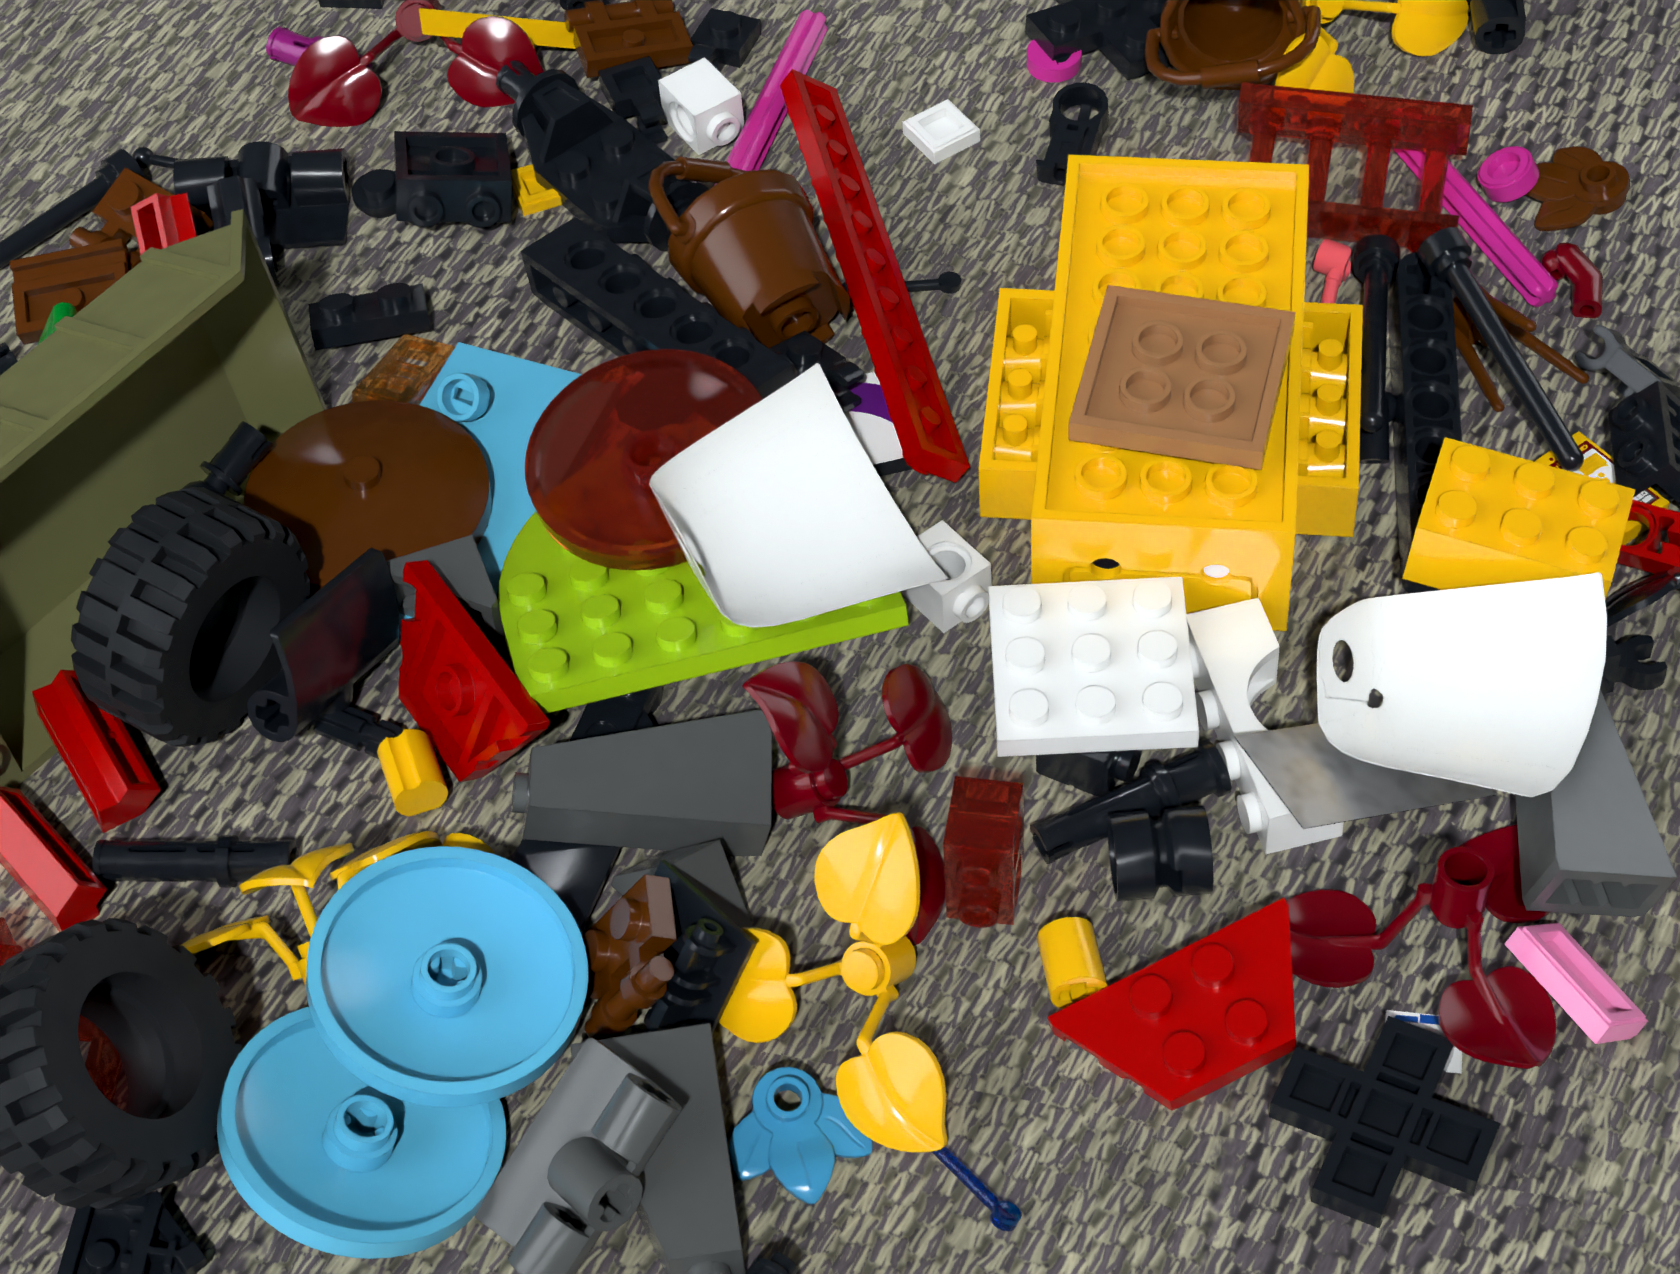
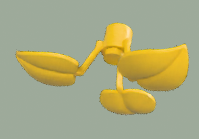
M1303 0L1306 6L1316 5L1320 8L1322 24L1333 21L1342 9L1394 13L1396 16L1391 32L1393 42L1403 52L1415 56H1433L1446 49L1462 35L1469 20L1467 0H1397L1398 3L1366 0ZM1322 27L1315 49L1300 63L1277 73L1273 96V127L1277 132L1290 133L1322 126L1342 116L1351 103L1354 93V72L1352 66L1346 58L1335 55L1338 49V42ZM1306 33L1295 38L1284 54L1294 50L1303 41Z
M896 812L871 823L840 833L824 846L816 861L814 882L818 899L823 909L831 918L839 922L851 923L849 929L850 937L858 940V942L848 947L843 958L835 963L800 973L789 974L790 952L782 937L766 929L757 927L742 928L756 942V945L722 1013L719 1023L731 1033L747 1042H768L784 1034L795 1020L797 1001L791 987L803 986L842 975L846 985L855 992L865 996L877 995L878 998L857 1038V1047L861 1055L843 1062L837 1070L836 1089L840 1105L853 1126L874 1142L898 1151L933 1152L948 1145L945 1127L947 1096L945 1079L936 1056L922 1040L904 1032H887L876 1038L872 1043V1038L889 1003L895 1001L899 996L895 985L907 980L912 975L916 966L915 949L905 935L913 927L919 911V866L915 845L903 813Z
M433 831L408 834L358 855L332 871L329 876L331 881L337 880L339 890L358 872L388 856L413 849L441 846L442 843L439 835ZM346 843L311 851L296 858L290 865H278L252 876L239 885L240 891L245 895L254 893L267 886L290 885L311 938L318 919L305 886L313 888L325 867L334 860L347 856L355 850L352 843ZM269 915L230 923L200 934L181 944L193 954L225 941L264 939L287 965L293 981L302 978L306 987L307 954L310 941L297 946L302 958L299 960L268 924L271 923Z

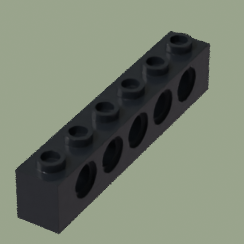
M576 217L521 250L531 291L537 298L646 377L649 376L657 385L675 398L682 400L685 405L717 428L798 377L794 364L785 354L773 352L757 341L748 329L744 327L738 328L720 316L708 302L701 303L685 292L674 279L663 277L648 267L639 255L629 254L614 244L605 232L601 230L595 231Z

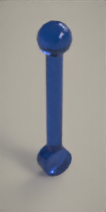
M946 1146L932 1152L991 1211L990 1221L995 1227L1008 1232L1013 1231L1017 1227L1022 1214L1015 1204L1009 1201H1000Z

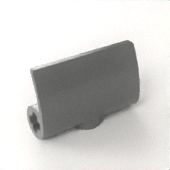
M593 1038L586 1039L494 1180L475 1218L514 1247L508 1256V1262L518 1273L576 1274L602 1232L620 1227L636 1212L642 1200L643 1192L638 1177L679 1116L682 1107L656 1083L606 1045Z

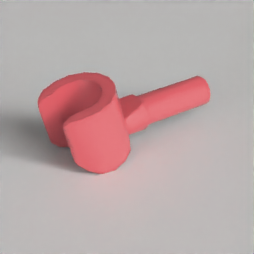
M1324 239L1320 244L1313 265L1314 271L1327 275L1320 303H1335L1342 281L1345 282L1351 272V262L1349 261L1352 254L1351 248L1330 239Z

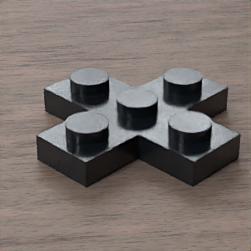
M1056 0L1058 5L1026 15L1025 33L1031 40L1034 39L1052 61L1080 50L1084 54L1100 49L1127 80L1151 73L1145 60L1146 34L1150 29L1160 28L1161 12L1166 0ZM1159 42L1158 55L1160 62L1166 67L1173 66L1161 42Z
M1388 1016L1364 1072L1296 1046L1270 1103L1269 1117L1332 1141L1312 1187L1311 1202L1380 1229L1404 1170L1472 1196L1475 1195L1497 1141L1501 1123L1435 1099L1455 1048L1447 1037Z

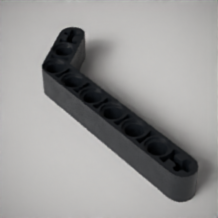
M1417 252L1405 255L1399 261L1388 307L1391 390L1396 398L1393 432L1400 579L1403 588L1408 594L1440 590L1402 578L1444 437L1462 441L1452 287L1449 282H1442L1438 276H1431Z

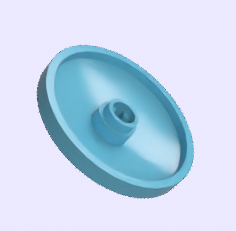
M448 846L425 847L388 856L366 867L348 880L327 903L315 924L307 954V1001L314 1024L327 1048L350 1073L365 1084L399 1100L433 1107L473 1106L503 1098L526 1087L552 1067L566 1050L579 1025L587 994L588 960L586 948L576 921L564 902L546 883L524 867L498 855L477 849Z
M305 1007L288 1013L260 1030L238 1054L230 1068L221 1095L217 1114V1138L221 1158L230 1180L246 1203L264 1221L284 1235L311 1248L345 1257L376 1259L408 1255L439 1244L458 1232L476 1215L501 1167L506 1144V1121L500 1099L473 1106L433 1107L399 1100L365 1084L350 1073L327 1048L317 1031L309 1007Z

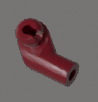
M1567 242L1559 243L1557 249L1545 252L1542 257L1544 268L1556 281H1560L1567 276L1573 285V315L1582 318H1598L1602 313L1603 275L1578 245Z

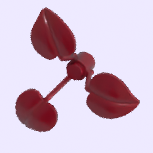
M404 0L396 12L395 22L397 27L362 57L359 56L353 42L341 35L327 36L311 44L298 59L290 78L288 100L292 116L301 122L326 127H350L366 122L377 110L382 96L380 79L367 65L403 36L408 40L416 42L429 39L432 35L422 34L419 8L442 10L439 1ZM488 16L473 21L463 33L462 45L457 43L453 37L439 36L448 49L458 55L449 66L447 72L448 82L457 95L473 105L497 107L515 103L511 97L501 92L496 85L498 72L505 64L519 75L511 67L510 61L518 60L522 62L534 75L545 72L535 47L526 32L519 25L504 17Z
M783 662L761 670L742 685L762 709L775 739L790 761L789 765L772 770L771 805L776 813L784 819L789 820L813 813L817 823L829 820L860 824L871 823L888 814L833 807L839 802L840 797H843L847 792L848 780L845 770L897 749L901 745L904 747L911 766L919 773H929L940 769L950 757L952 727L948 711L938 693L934 691L929 677L915 665L904 664L891 669L883 682L882 701L884 711L889 723L897 733L882 742L839 760L832 758L833 750L837 747V741L831 734L838 723V706L829 684L817 669L804 662ZM920 826L909 828L916 849L920 875L919 911L913 927L905 935L913 946L925 939L938 920L944 906L948 886L947 872L941 854L932 837Z
M1517 824L1484 833L1466 841L1459 847L1446 850L1438 859L1433 883L1419 884L1416 896L1387 928L1377 935H1374L1376 918L1371 909L1356 896L1347 892L1314 890L1286 900L1290 913L1293 974L1302 980L1323 987H1348L1367 980L1371 976L1374 967L1372 950L1386 948L1425 905L1430 906L1437 920L1443 925L1455 929L1466 927L1468 934V970L1472 980L1454 982L1444 990L1438 1009L1439 1024L1444 1035L1461 1052L1488 1063L1530 1069L1535 1066H1541L1549 1058L1556 1038V1016L1551 999L1544 987L1535 977L1523 969L1514 966L1501 967L1486 976L1481 961V928L1484 921L1482 915L1485 907L1497 919L1510 923H1525L1539 920L1550 913L1528 911L1523 903Z

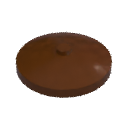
M370 400L343 404L326 409L298 422L273 441L271 450L253 468L244 495L245 506L278 521L280 524L288 527L296 536L309 567L305 571L310 579V595L308 597H311L369 548L380 550L385 560L388 561L469 535H473L477 546L486 531L492 509V489L487 464L482 451L469 433L455 421L435 410L417 404L391 400Z

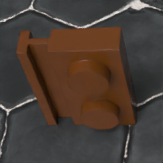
M122 238L9 261L14 279L12 294L16 335L23 344L39 342L53 306L61 302L70 303L76 308L78 313L130 271L127 260L129 251Z

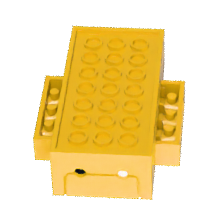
M1068 154L1055 290L999 289L979 460L980 517L1031 520V584L1182 577L1186 614L1259 598L1272 630L1287 631L1295 535L1354 536L1359 492L1363 305L1304 302L1309 164ZM1108 285L1296 312L1293 337L1262 470L1069 440V420Z

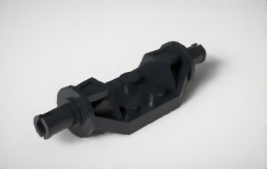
M518 60L510 61L511 67L519 73L517 75L505 64L498 72L496 85L501 92L507 94L515 101L512 122L516 131L525 138L536 181L546 190L552 188L556 190L561 197L562 205L595 231L601 230L605 232L613 243L649 242L660 251H668V239L671 232L653 203L648 185L652 170L663 162L675 161V159L622 116L580 92L575 79L563 70L550 69L534 75L522 62ZM668 176L664 179L663 183L666 196L678 217L698 196L709 190L708 187L699 181L680 180L675 176Z

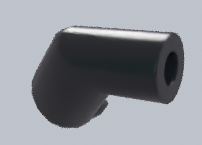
M1385 391V422L1382 429L1375 433H1369L1363 430L1360 425V464H1386L1390 461L1389 422L1394 419L1396 410V398L1390 392Z

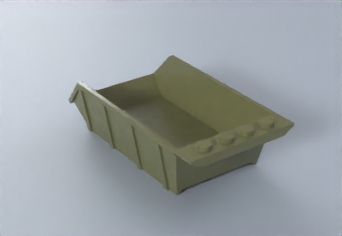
M244 209L231 212V224L163 249L150 247L140 255L141 262L76 315L62 318L54 325L56 328L55 332L0 375V786L17 788L58 752L37 715L32 691L51 684L60 670H74L71 655L77 650L71 642L72 624L78 623L80 615L76 606L81 591H87L93 577L89 574L97 557L102 559L111 545L108 541L119 528H126L132 522L131 515L142 506L156 505L157 497L168 492L178 491L190 482L204 481L208 475L200 468L201 463L212 460L238 428L241 421L253 426L268 441L273 443L281 434L298 422L327 409ZM251 472L241 484L240 488L243 492L239 496L229 491L224 495L244 505L245 489Z

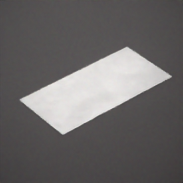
M1319 723L1234 736L1303 829L1495 795L1490 788L1387 768L1356 759L1341 752L1331 744Z

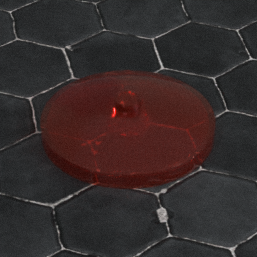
M675 349L641 351L614 358L588 370L567 385L550 402L537 421L529 439L525 457V480L529 496L541 523L552 538L564 549L583 560L603 567L637 571L665 568L687 562L649 486L651 476L675 455L763 400L748 379L733 367L711 356L692 351Z

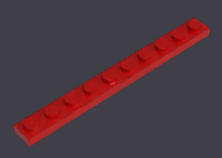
M791 69L780 84V88L788 109V115L792 120L799 141V148L804 156L811 177V184L815 189L823 213V220L827 225L836 251V258L840 263L848 287V294L853 302L861 326V333L866 341L875 368V374L879 379L888 406L889 416L893 421L902 448L903 458L908 466L921 474H933L956 483L970 465L837 89Z

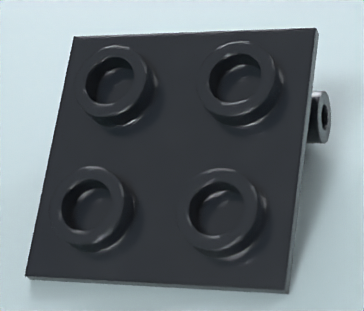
M661 860L654 875L670 879L677 940L663 953L664 957L673 965L674 975L667 982V989L663 997L647 1011L644 1017V1023L647 1026L645 1033L710 1023L713 1034L753 952L756 942L666 860Z

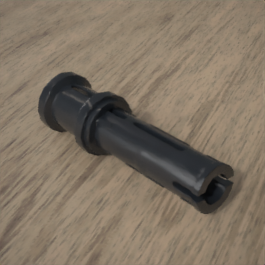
M1202 740L1198 742V747H1194V752L1164 765L1158 761L1145 765V769L1140 774L1141 778L1072 807L1070 810L1030 825V832L1034 835L1032 839L1046 864H1050L1057 859L1069 855L1073 851L1107 838L1108 814L1146 811L1151 818L1157 815L1161 818L1165 809L1181 808L1212 793L1218 797L1231 793V779L1218 749L1210 740Z

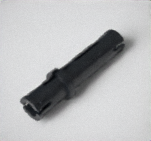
M221 835L218 841L98 840L94 847L92 864L93 873L97 875L101 882L206 881L217 882L219 887L236 888L238 882H244L266 869L278 865H290L299 857L298 847H295V840L240 841L237 835Z

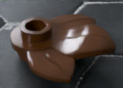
M1578 146L1565 147L1555 151L1553 163L1542 162L1536 164L1539 169L1538 181L1525 195L1543 201L1535 219L1534 226L1537 230H1561L1581 225L1593 214H1607L1620 208L1624 204L1630 189V178L1625 167L1615 162L1603 161L1601 156L1592 149Z

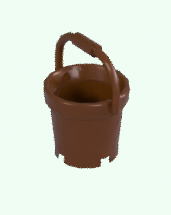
M1166 0L1161 12L1160 28L1150 29L1146 34L1145 60L1148 70L1164 82L1179 86L1202 85L1203 89L1244 91L1269 84L1276 79L1278 72H1282L1300 63L1315 49L1321 33V10L1316 5L1306 6L1303 0ZM1307 20V31L1303 41L1294 50L1284 54L1291 42L1305 33ZM1159 42H1161L1171 65L1177 70L1170 69L1160 62L1158 55Z
M684 156L678 157L675 161L663 162L651 171L648 190L656 209L671 232L668 239L669 262L694 292L704 294L720 316L738 328L744 327L748 329L757 341L768 348L804 330L824 344L828 342L835 334L828 322L835 316L837 310H839L844 320L846 319L850 311V296L840 282L813 227L812 205L794 176L775 169L745 171L731 167L727 161ZM668 176H675L680 180L717 183L698 196L680 217H678L670 204L663 188L664 179Z

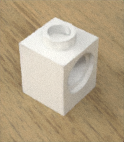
M705 57L658 80L661 107L664 114L663 120L698 155L716 146L726 145L740 134L744 126L741 92Z
M941 520L918 535L917 538L948 579L900 592L938 629L945 633L960 622H972L983 614L989 605L988 586H992L991 563L947 523Z

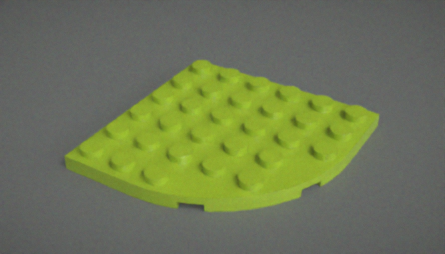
M709 421L688 427L673 426L665 428L655 437L636 443L592 465L561 488L552 492L547 500L527 520L514 539L502 568L498 596L501 621L515 676L544 714L908 626L906 603L901 592H896L802 620L775 626L753 628L735 624L721 614L690 567L649 486L651 476L662 465L702 437L717 429ZM697 562L703 576H705L703 567Z

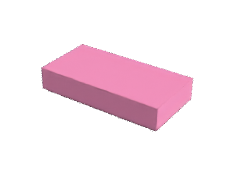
M1560 923L1519 926L1505 942V946L1595 1044L1631 1039L1638 1035L1648 1022L1643 1012Z

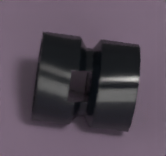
M1204 806L1165 809L1160 820H1153L1146 811L1108 814L1109 862L1114 896L1117 902L1154 899L1159 888L1167 887L1174 897L1212 893L1214 882L1212 844L1208 817Z

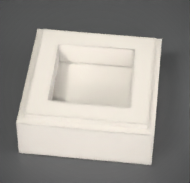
M948 99L902 122L903 134L933 164L980 142V129Z

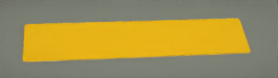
M419 8L422 34L462 38L465 29L473 21L488 16H497ZM499 16L519 25L526 32L533 45L576 49L573 43L574 31L568 32L565 22Z

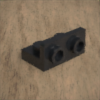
M1657 380L1637 394L1624 398L1608 413L1616 484L1636 489L1634 496L1655 485L1658 492L1668 501L1676 500L1680 504V400Z

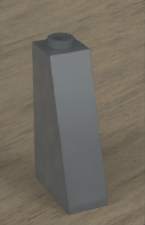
M1600 689L1587 737L1569 774L1553 791L1535 797L1515 794L1522 900L1528 911L1623 917L1642 916L1652 908L1677 879L1671 860Z
M753 710L532 747L527 773L515 772L511 811L512 813H524L522 839L666 851L720 840L725 855L742 857L762 856L771 828L772 730L763 711Z
M710 1023L598 1040L646 1075L682 1107L679 1116L638 1177L643 1192L642 1200L636 1212L665 1273L746 1274ZM584 1042L570 1044L572 1060Z

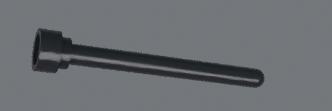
M120 148L101 161L102 168L95 172L96 179L0 242V269L8 265L9 261L17 259L95 207L125 167L145 178L135 159L126 150Z
M1456 227L1444 228L1433 233L1422 242L1417 252L1428 273L1431 276H1438L1442 282H1449L1560 466L1564 470L1571 472L1579 470L1584 463V455L1470 271L1472 249L1465 237Z
M1373 234L1362 238L1356 244L1353 253L1354 274L1364 284L1360 425L1363 430L1369 433L1381 430L1385 422L1388 284L1395 279L1398 264L1401 260V250L1398 243L1391 237L1382 234Z

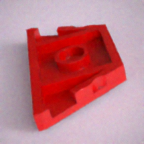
M428 560L406 562L403 569V582L411 584L416 590L415 618L401 619L400 644L403 658L399 668L398 698L421 730L429 735L432 745L459 782L484 777L548 728L550 721Z
M1283 897L1047 1017L1049 1027L1054 1035L1063 1041L1068 1039L1098 1058L1100 1065L1120 1078L1132 1080L1143 1088L1145 1094L1171 1111L1198 1100L1294 1051L1297 1046L1288 903Z

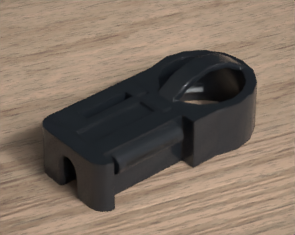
M1073 83L1066 85L1055 95L1053 110L1049 119L1051 140L1044 160L1036 159L1037 178L1040 182L1065 186L1068 154L1097 155L1102 136L1109 123L1108 98L1105 92L1098 86L1090 83ZM1081 105L1078 120H1072L1063 115V112L1070 107ZM1092 107H1094L1099 113L1090 118Z

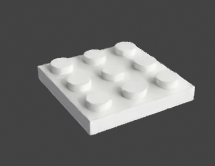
M1182 577L988 586L998 757L1198 747L1199 726Z

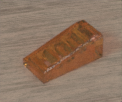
M408 334L403 335L352 391V403L370 400H391L419 405L455 347ZM407 358L428 362V364L423 367L405 361Z

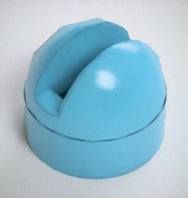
M454 373L448 375L438 387V407L443 415L453 421L475 420L486 412L489 405L490 392L486 383L473 374ZM458 388L473 393L474 401L457 398Z

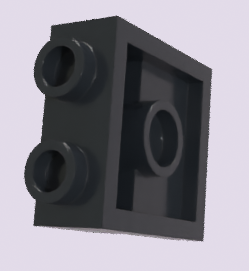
M394 131L396 221H408L413 225L422 227L434 226L440 222H466L474 227H490L497 222H511L512 177L506 133Z

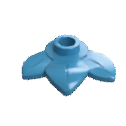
M793 1067L776 1068L761 1077L753 1091L752 1112L734 1128L729 1146L731 1164L739 1181L751 1180L772 1170L776 1179L786 1191L807 1204L817 1203L825 1192L831 1179L835 1156L859 1158L872 1153V1140L863 1135L849 1121L840 1105L838 1096L821 1093L813 1077L805 1071ZM789 1090L798 1095L801 1104L793 1111H783L776 1106L774 1097L781 1091Z

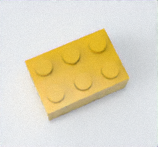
M1444 437L1402 579L1446 590L1563 578L1600 572L1603 578L1606 600L1636 489Z

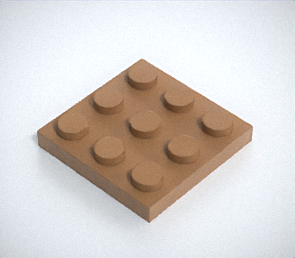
M1108 285L1069 420V440L1262 470L1293 337L1296 312Z

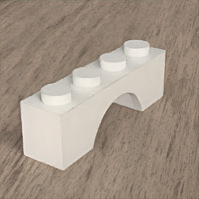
M1259 598L1186 614L1193 679L1199 691L1195 694L1197 714L1205 731L1215 730L1220 742L1216 744V748L1225 762L1231 781L1235 780L1241 795L1237 796V808L1245 832L1247 834L1257 832L1265 854L1342 836L1344 822L1303 829L1234 737L1269 731L1258 721L1250 706L1260 694L1276 684L1280 646Z

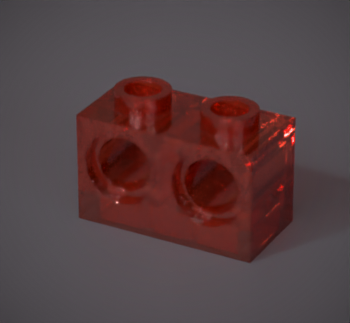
M955 776L943 841L947 918L960 919L963 923L976 928H987L996 923L1014 925L1024 863L1023 783Z

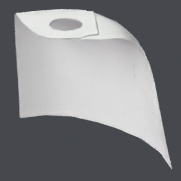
M818 363L675 455L651 476L649 486L690 567L717 609L735 624L752 628L780 625L948 579L918 540L856 437ZM697 562L703 567L705 576H703Z
M1598 572L1563 578L1367 598L1346 607L1323 626L1318 641V720L1327 740L1347 755L1387 768L1463 782L1526 797H1535L1553 791L1572 770L1587 737L1598 701L1606 661L1607 611L1602 574ZM1339 640L1345 641L1350 646L1353 655V672L1350 679L1346 682L1341 681L1337 677L1333 667V649ZM1373 688L1383 695V702L1378 708H1371L1366 702L1369 701V694Z

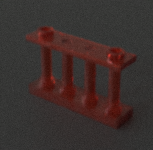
M1242 82L1238 107V133L1253 135L1249 162L1272 163L1275 139L1277 137L1307 139L1310 141L1307 164H1309L1307 237L1358 243L1368 235L1382 234L1394 239L1399 247L1408 248L1413 253L1418 252L1422 242L1433 233L1448 227L1458 228L1459 215L1441 214L1448 158L1451 154L1467 155L1473 105ZM1336 142L1366 145L1368 147L1360 205L1325 201L1332 148ZM1393 148L1424 151L1426 153L1418 211L1383 208L1390 152Z

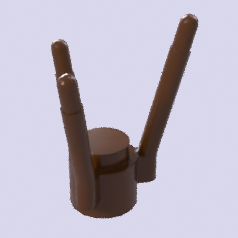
M1480 286L1510 336L1577 382L1586 384L1589 381L1587 373L1530 333L1536 330L1537 324L1535 321L1494 298ZM1456 296L1453 299L1456 348L1461 352L1493 410L1502 412L1505 408L1504 403L1472 345L1482 344L1485 347L1488 346Z

